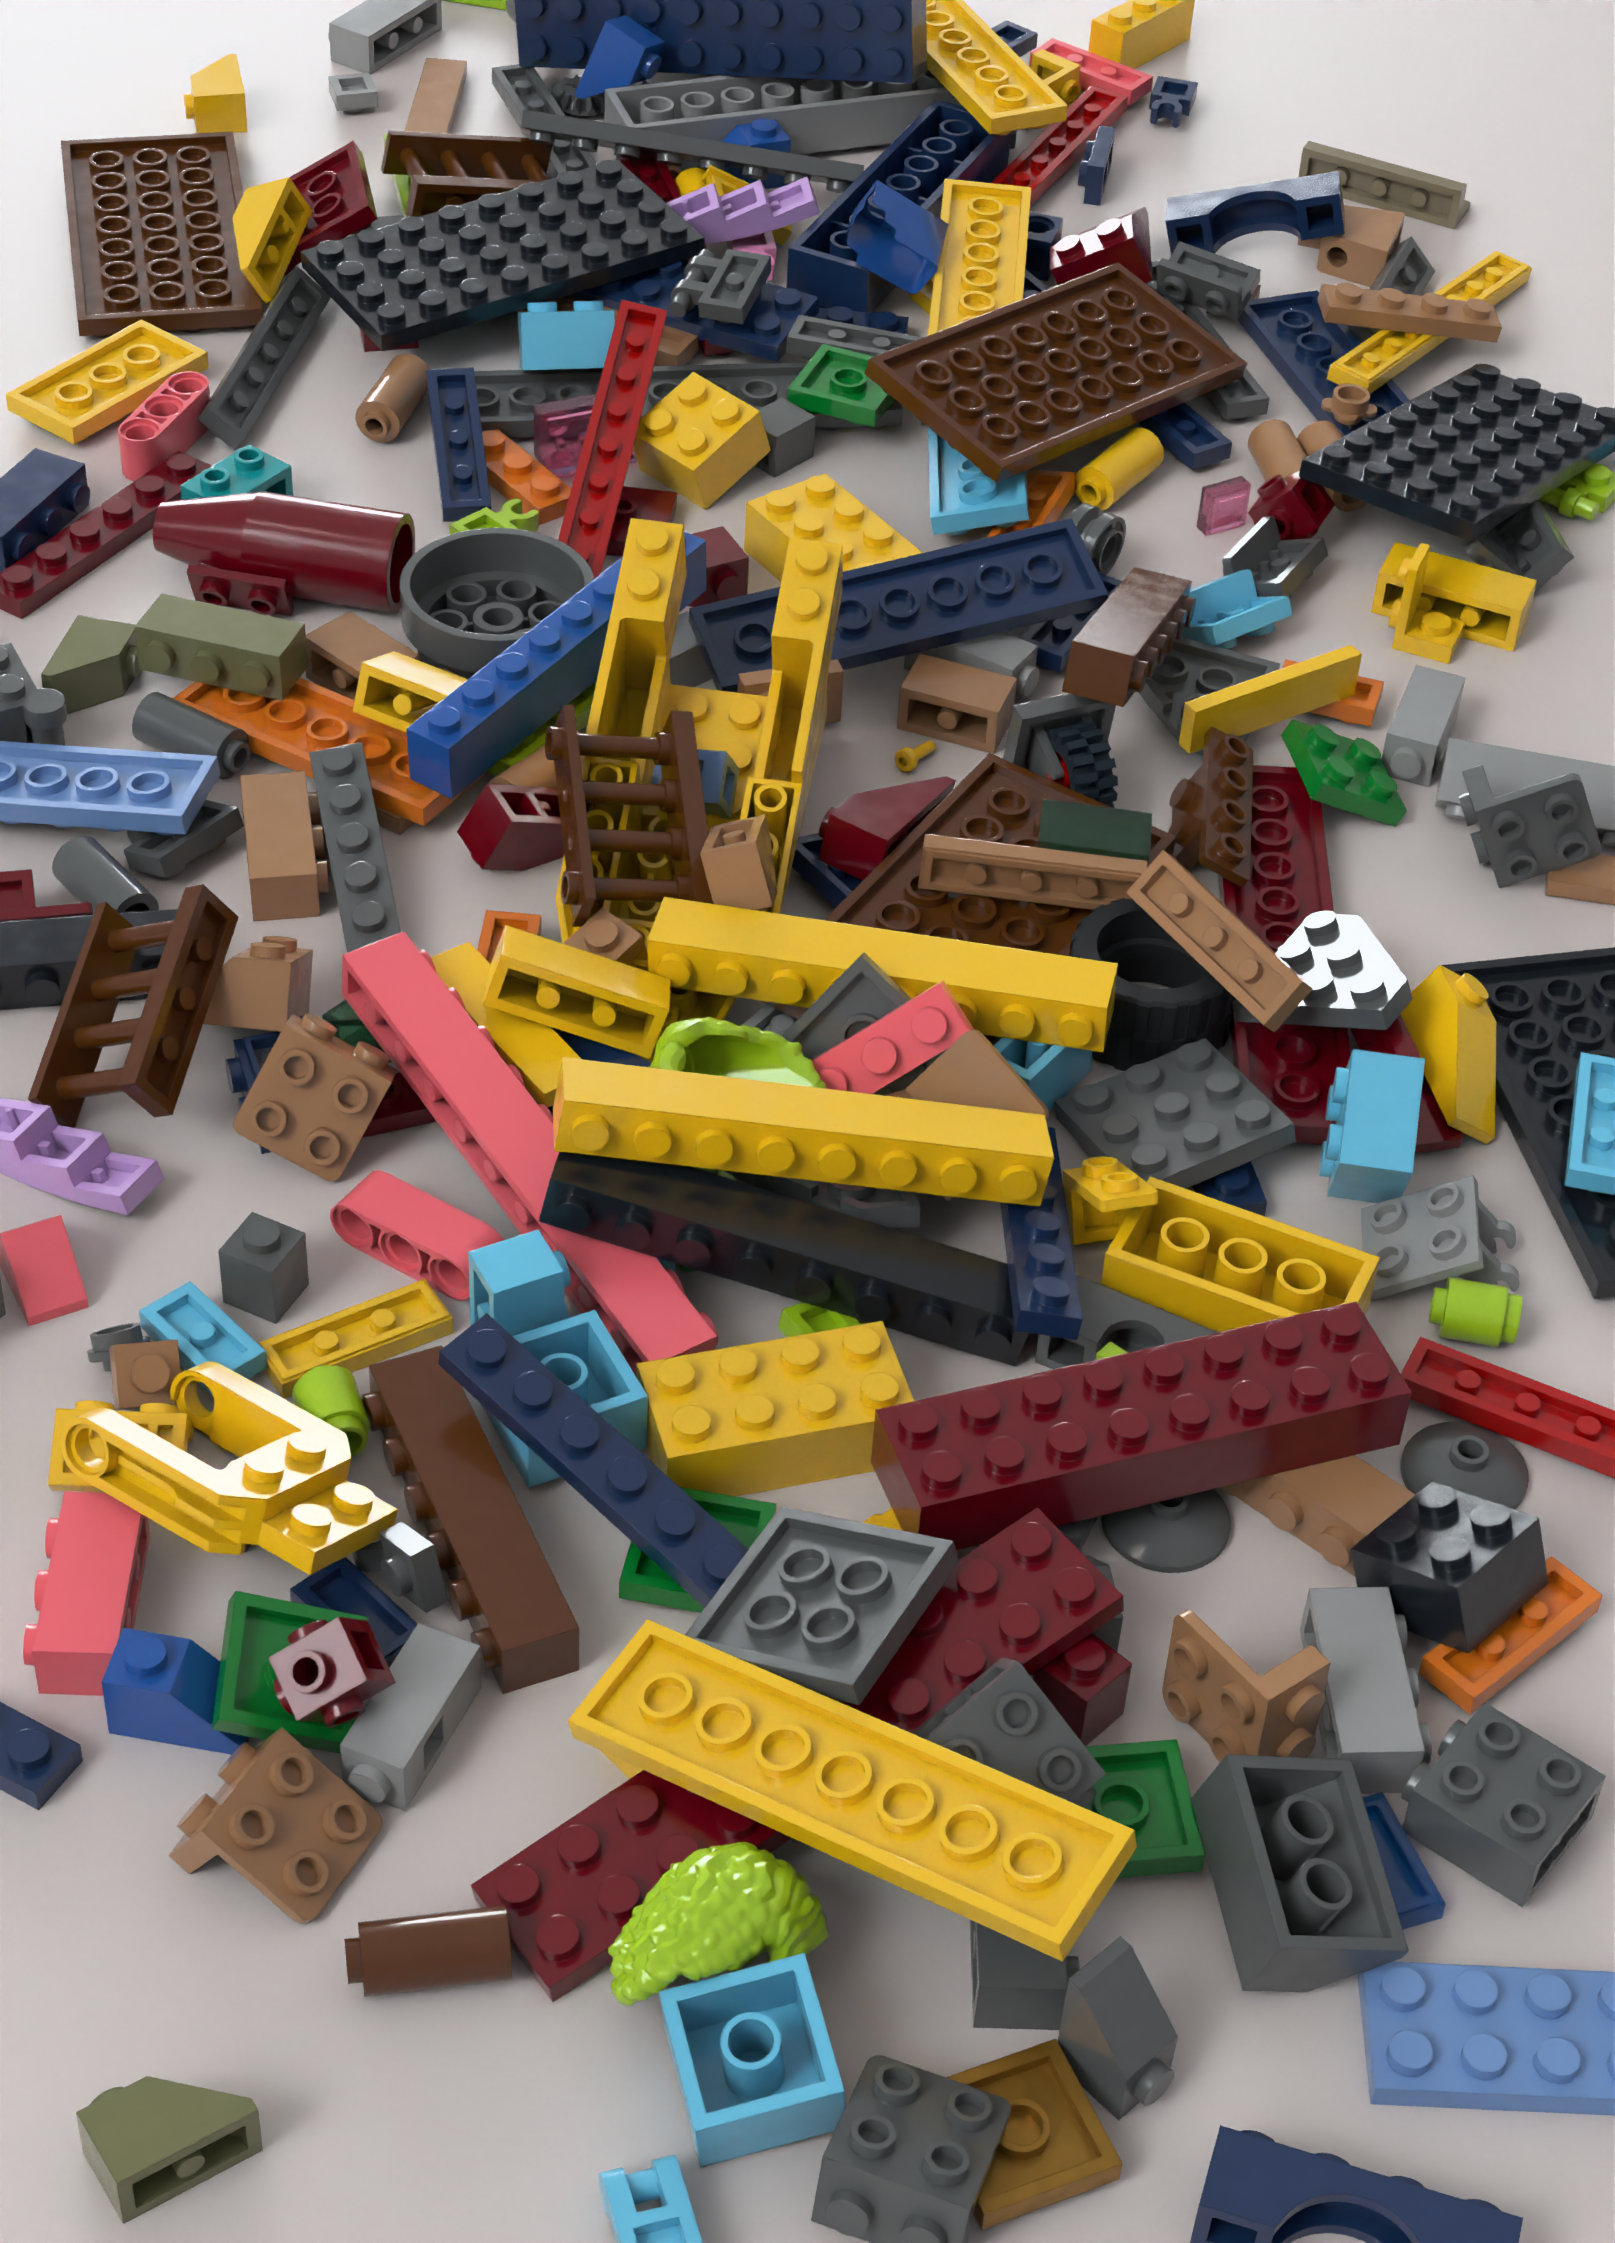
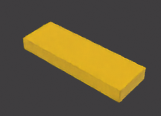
M422 1279L258 1342V1344L266 1350L267 1369L264 1370L280 1396L286 1399L292 1396L296 1382L314 1367L321 1365L340 1366L348 1369L351 1373L454 1333L453 1317L427 1280Z

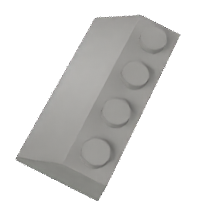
M1449 737L1443 754L1435 802L1436 807L1446 808L1445 816L1466 821L1458 795L1468 792L1462 771L1480 765L1484 767L1493 798L1563 775L1575 773L1581 777L1597 834L1603 836L1602 844L1615 847V766Z

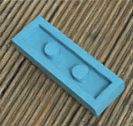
M1584 1052L1580 1054L1576 1070L1564 1186L1615 1195V1058Z

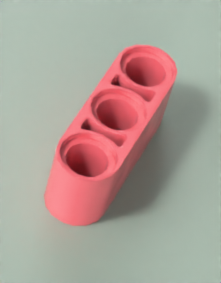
M191 371L172 375L120 424L118 436L122 474L125 478L136 481L178 451L185 454L209 430L208 427L198 420L199 415L210 399L209 380L205 375Z
M380 1170L372 1171L330 1211L331 1224L336 1233L346 1243L417 1281L426 1279L432 1289L458 1301H464L469 1298L468 1252L503 1241L501 1235L485 1222Z

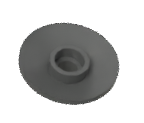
M1466 1422L1437 1423L1420 1430L1407 1442L1400 1464L1403 1482L1406 1488L1415 1495L1431 1482H1435L1494 1503L1505 1505L1514 1510L1522 1503L1529 1482L1526 1463L1512 1443L1494 1431Z
M1215 1489L1101 1516L1104 1534L1111 1546L1121 1556L1140 1567L1163 1573L1188 1572L1211 1563L1224 1550L1231 1529L1229 1510Z

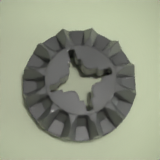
M576 74L572 79L564 77L560 79V83L552 85L551 94L564 113L580 118L595 117L605 113V93L584 99H579L574 95L581 76Z

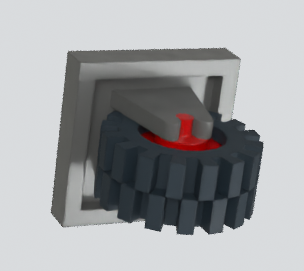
M1069 693L1013 705L1003 759L1114 808L1113 801H1117L1118 793L1114 790L1113 786L1118 785V776L1113 775L1112 768H1115L1116 764L1115 759H1111L1108 754L1111 750L1108 738L1116 705Z

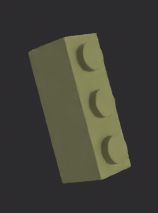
M161 593L134 626L139 670L284 700L308 667L305 623Z

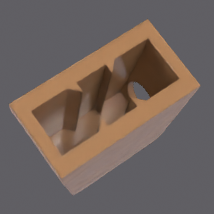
M1344 205L1345 234L1302 241L1298 238V245L1319 249L1317 269L1320 272L1371 287L1392 252L1400 243L1405 213Z

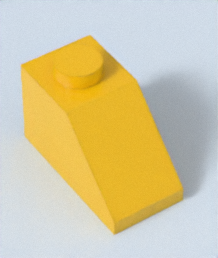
M227 54L191 75V93H183L186 119H194L196 133L247 132L245 92L237 55Z

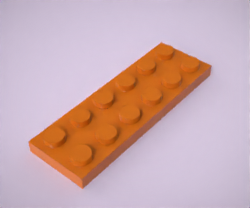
M303 678L298 679L284 700L200 682L192 683L173 698L244 730L248 735V742L252 753L296 772L305 771L306 776L313 779L309 752L362 742L375 805L422 826L430 822L487 773L486 771L453 799L411 780L406 732L352 712L354 706L353 699Z

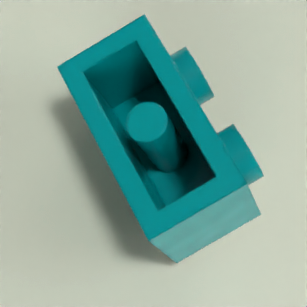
M248 444L180 485L181 499L259 491L293 496L291 465Z

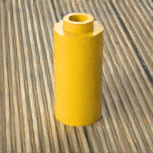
M1142 427L1129 430L1076 473L1077 489L1075 493L1082 503L1094 505L1102 511L1108 509L1162 464L1164 450L1160 440L1153 432Z

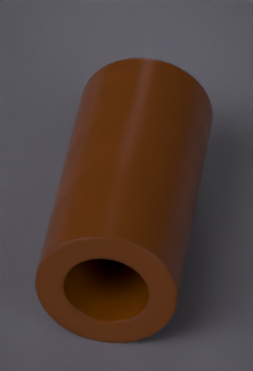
M505 1905L358 1922L359 1937L344 1939L348 1984L363 1982L364 1997L512 1980L511 1945Z

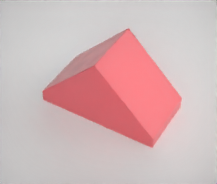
M61 1215L0 1233V1268L28 1326L89 1307L88 1298Z

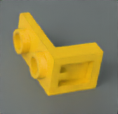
M1420 543L1412 559L1407 557L1403 559L1397 576L1396 586L1402 587L1403 593L1401 599L1397 598L1395 600L1389 617L1388 627L1395 628L1392 649L1449 664L1462 639L1465 622L1450 618L1441 612H1428L1418 609L1431 545Z

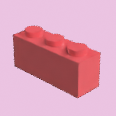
M64 1491L59 1518H49L47 1523L45 1552L46 1557L51 1559L49 1569L39 1570L37 1573L34 1603L36 1611H40L37 1624H27L23 1643L24 1664L35 1667L39 1694L103 1696L101 1682L123 1628L134 1629L150 1541L148 1517L104 1492Z

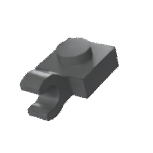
M400 1522L380 1532L381 1540L353 1552L355 1564L359 1570L363 1572L381 1571L387 1586L395 1596L406 1597L427 1613L449 1601L434 1544L405 1523Z

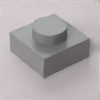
M369 72L328 76L329 93L337 111L344 110L350 113H358L366 108L378 107V92Z

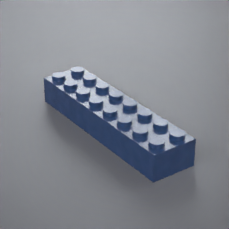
M935 99L788 247L786 288H793L799 292L819 297V305L829 308L842 306L852 311L871 313L896 286L856 262L858 254L847 244V230L853 211L869 189L878 180L940 218L944 179L991 183L1008 166L1011 133L1007 135H990L963 106ZM872 194L867 200L869 211L876 217L885 218V211L872 202L874 195Z

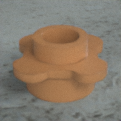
M1341 384L1334 388L1332 398L1322 400V409L1332 412L1334 419L1344 425H1356L1361 422L1362 418H1373L1377 414V407L1369 404L1370 392L1360 385Z

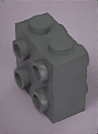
M1004 1657L1000 1658L912 1732V1734L1081 1807L1088 1804L1094 1797L1096 1791L1092 1786L1106 1774L1021 1663Z
M1484 1702L1467 1724L1460 1719L1453 1723L1439 1746L1438 1755L1440 1757L1431 1767L1421 1763L1410 1776L1401 1796L1403 1800L1408 1802L1401 1831L1523 1907L1592 1818L1606 1776Z

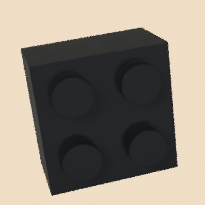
M1435 1482L1428 1484L1351 1548L1357 1587H1389L1394 1613L1404 1615L1407 1631L1467 1654L1549 1583L1538 1517Z

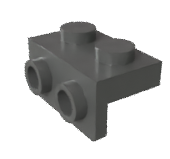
M1179 241L1170 259L1161 258L1157 265V292L1166 295L1172 300L1184 301L1206 309L1211 314L1223 315L1238 321L1260 282L1261 270Z
M1274 516L1263 517L1224 556L1222 560L1223 576L1240 570H1251L1258 597L1289 596L1290 599L1292 593L1299 585L1311 577L1316 567L1328 556L1324 538L1281 540Z

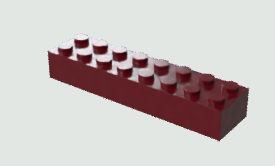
M1355 1301L875 1410L871 1464L902 1531L952 1540L956 1550L983 1544L1037 1507L1055 1526H1060L1399 1445L1412 1391Z

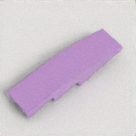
M807 176L769 193H766L761 180H758L723 196H719L714 183L667 202L674 211L705 237V244L732 241L777 230L820 214L814 190Z
M0 1098V1173L30 1187L67 1200L124 1215H129L164 1180L157 1160L111 1152L104 1133L58 1125L51 1106Z

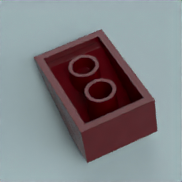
M1146 207L1118 218L1109 219L1100 225L1075 235L1064 237L1050 247V270L1057 285L1117 262L1145 284L1153 281L1149 217Z

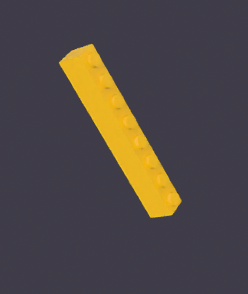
M669 897L663 898L647 938L648 972L671 979L670 987L809 1008L865 952L911 999L944 980L973 1029L980 1031L984 1035L1104 1052L1114 1010L1118 963Z
M562 1057L553 1104L554 1151L1037 1207L1041 1205L1054 1160L1046 1118L1042 1114Z

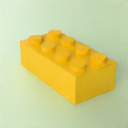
M826 473L812 476L800 483L771 491L764 496L746 502L744 551L780 582L782 580L789 537L843 544V572L923 553Z
M1151 1176L1147 1183L1158 1190L1159 1203L1131 1208L1105 1253L1101 1278L1102 1285L1218 1332L1355 1301L1364 1315H1366L1380 1261L1378 1256Z
M883 1321L636 1363V1377L648 1395L646 1449L650 1461L679 1487L735 1497L874 1472L875 1470L871 1464L875 1410L914 1401Z

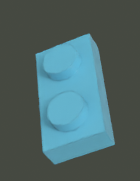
M191 1281L139 1310L141 1328L154 1341L178 1339L179 1361L185 1370L207 1361H213L250 1379L267 1369L266 1350ZM199 1381V1383L212 1395L210 1389L204 1383Z

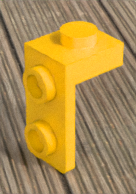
M1043 49L1032 54L1031 69L1069 107L1080 95L1081 85L1079 79L1081 65Z
M1092 1157L1083 1160L1082 1167L1062 1170L1071 1242L1074 1245L1114 1239L1130 1208L1159 1203L1158 1190L1120 1161L1118 1162V1159L1114 1157Z

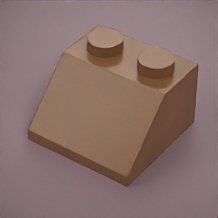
M264 936L262 942L251 943L250 948L233 956L222 966L203 1024L281 1032L292 1014L298 1017L302 1015L303 1018L305 1013H309L313 949L297 948V939L282 936Z

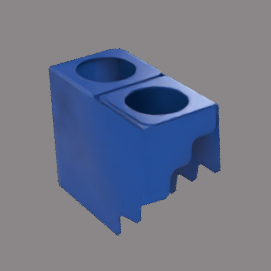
M876 180L853 211L847 230V244L858 254L856 262L902 290L915 294L927 284L938 269L949 224ZM872 194H874L872 202L885 211V218L876 217L869 211L867 200Z

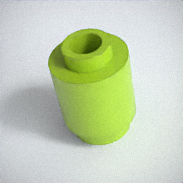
M1448 1277L1446 1288L1434 1287L1428 1323L1439 1325L1438 1337L1492 1347H1498L1499 1342L1514 1344L1519 1328L1522 1296L1508 1293V1287Z
M321 1365L309 1370L296 1382L293 1388L292 1397L295 1405L346 1433L351 1458H354L367 1446L370 1421L353 1374L344 1367Z

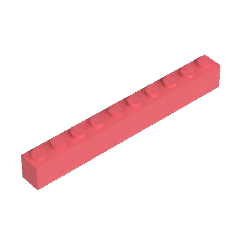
M404 931L343 954L342 996L384 1052L390 1057V1060L521 1235L539 1229L552 1252L559 1250L563 1254L571 1277L570 1286L564 1288L565 1294L580 1314L596 1310L635 1376L636 1363L715 1350L718 1344V1334L711 1318L705 1312H698L686 1297L677 1274L669 1268L665 1269L656 1257L538 1222L549 1181L559 1151H554L553 1116L544 1104H537L526 1090L519 1070L512 1064L507 1065L499 1055L488 1030L482 1025L477 1026L465 1010L463 1000L458 991L453 987L448 988L438 976L430 955L425 950H418Z

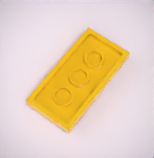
M139 320L6 393L7 409L75 445L136 410L172 375L189 371L201 373L208 369V352L150 323Z

